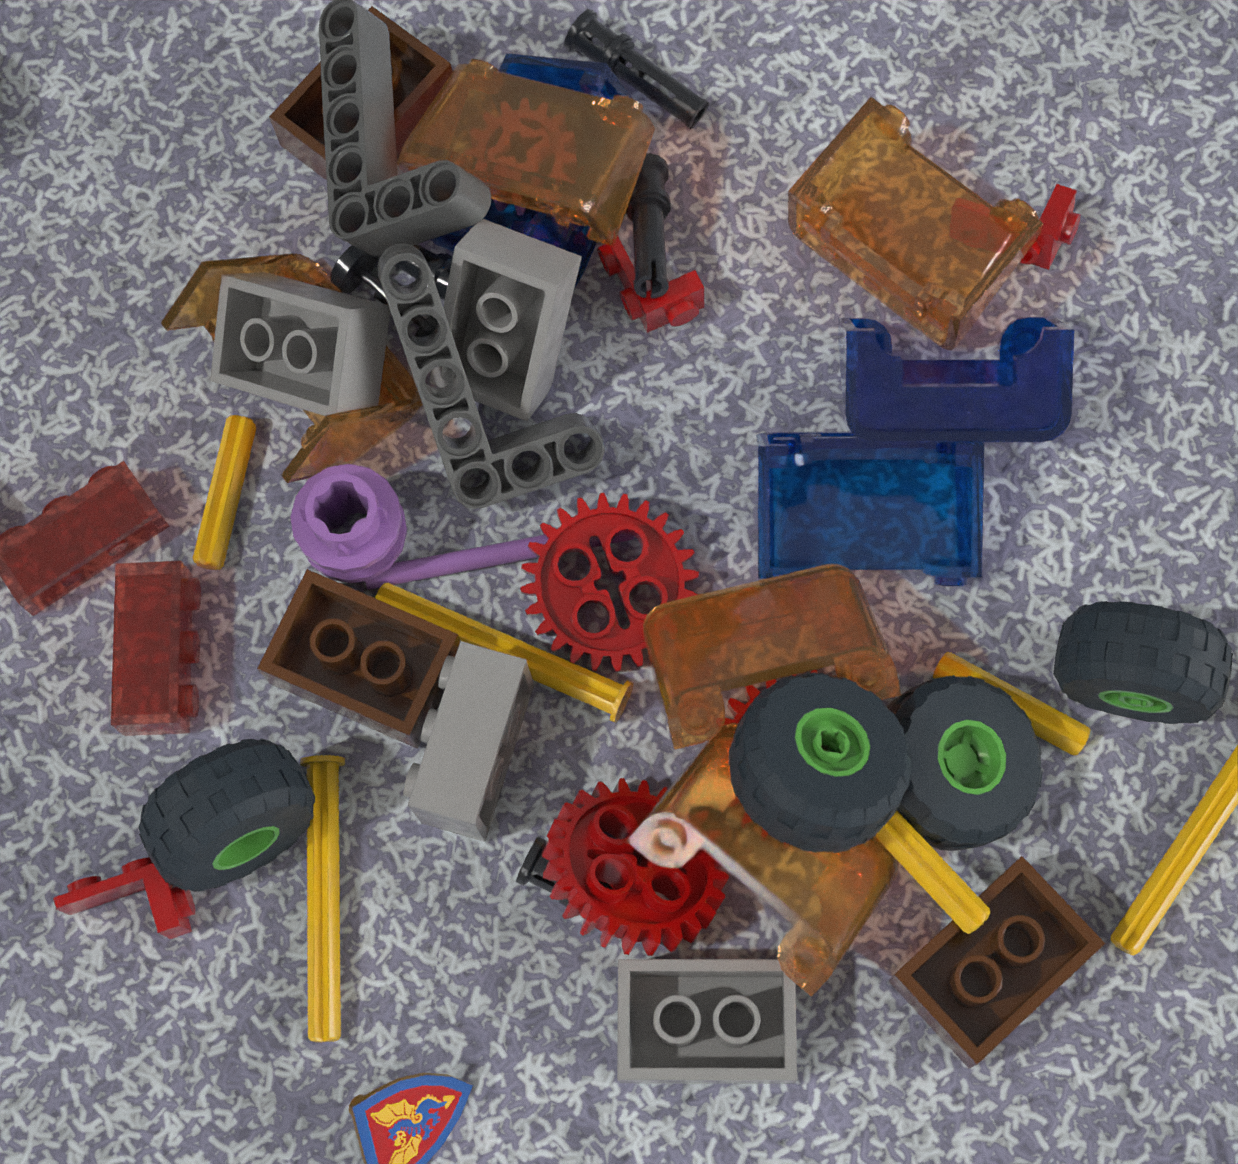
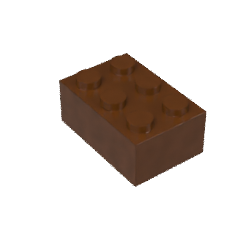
M371 6L368 11L380 18L387 25L389 31L396 154L398 160L458 93L451 63L375 7ZM320 61L269 118L280 146L327 181Z
M307 569L257 669L270 684L418 749L421 743V734L426 716L430 709L437 710L445 689L439 688L442 666L448 655L456 656L461 640L459 635Z
M1023 856L978 896L989 907L990 915L977 930L970 934L965 933L952 920L889 980L892 986L968 1068L980 1063L1106 944Z

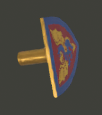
M419 1073L397 1078L366 1095L354 1097L349 1104V1113L353 1119L364 1164H427L444 1144L459 1120L473 1085L448 1074Z

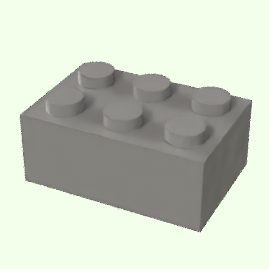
M485 219L476 223L455 246L443 308L474 401L528 421L547 396L552 386L582 256ZM445 366L435 367L431 370L429 383L443 388L452 381L454 371Z
M267 272L222 274L210 381L333 419L377 414L390 318L389 305Z
M460 641L456 656L448 655L442 666L439 688L445 689L439 709H430L426 716L421 741L427 743L421 765L413 763L409 769L403 795L410 798L408 806L421 824L485 842L534 688V682L526 659Z
M618 959L617 1080L619 1083L795 1084L797 1081L795 959Z

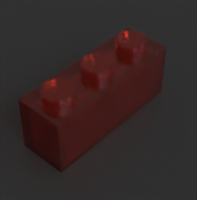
M122 461L116 466H106L95 472L89 478L88 484L72 495L55 498L43 508L41 515L26 525L14 526L0 535V576L17 603L32 616H35L170 526L136 475L125 461Z
M182 561L115 563L111 726L124 736L190 733V718L197 717L199 713V692L197 685L191 684V664L198 663L200 659V639L196 630L192 631V611L200 609L201 587L199 579L193 578V574Z

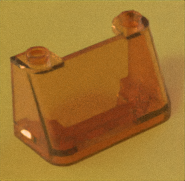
M470 59L468 64H458L404 142L397 165L405 173L436 161H451L484 181L490 189L491 199L550 214L558 224L568 227L570 222L580 226L588 225L590 227L587 234L589 240L614 246L655 127L650 118L642 112L643 105L632 98L615 95L613 100L499 72L494 65L488 62Z
M870 97L789 189V228L802 243L941 348L952 351L968 333L1041 234L1044 223L1039 220L1036 211L1021 199L1014 198L1012 201L999 199L994 206L986 202L911 146L912 137L908 129L910 122L901 110L890 104L883 106L877 100Z
M825 564L666 602L654 607L647 614L643 624V637L660 711L674 750L704 743L713 739L721 731L725 722V706L721 692L834 665L837 677H843L856 682V685L873 692L881 700L901 696L895 664L858 577L852 571L839 564Z
M738 723L723 725L714 732L664 791L628 838L627 842L649 861L666 868L684 865L700 848L712 856L793 925L786 932L778 946L777 959L780 968L788 978L812 997L830 978L889 890L898 873L899 862L875 836L864 844L856 845L848 851L814 853L800 850V848L785 842L782 843L768 835L769 833L757 823H754L748 816L739 798L734 793L730 782L731 774L728 756Z

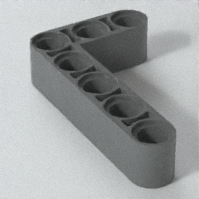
M353 0L331 1L323 10L319 20L328 215L332 233L337 238L376 257L381 256L387 248L394 244L416 245L480 222L487 214L491 205L490 189L484 181L448 160L436 161L398 175L388 27L380 18Z
M405 243L394 244L383 252L377 266L380 282L449 483L458 502L465 507L473 509L485 508L595 469L602 461L605 453L604 441L592 421L582 414H565L487 440L439 293L424 255L415 246ZM408 260L419 266L418 277L409 285H397L389 279L390 270L400 261ZM419 314L432 315L437 319L435 330L426 337H416L407 331L411 319ZM445 366L454 371L452 381L443 388H433L425 383L427 374L435 367ZM461 417L471 422L470 430L460 438H450L442 433L444 426L453 418ZM584 433L589 435L588 445L582 451L570 453L564 450L566 440L573 434ZM530 450L539 454L535 465L528 470H518L512 467L513 459L522 451ZM480 468L488 472L486 480L477 487L470 488L460 483L463 474L470 469Z

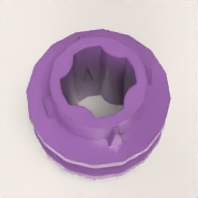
M352 464L328 467L309 478L296 495L290 516L293 537L311 566L331 580L346 583L372 580L388 570L403 551L407 535L404 510L387 479L368 467ZM356 513L367 515L366 518L358 520L352 526L349 533H332L334 528L344 524L348 515Z

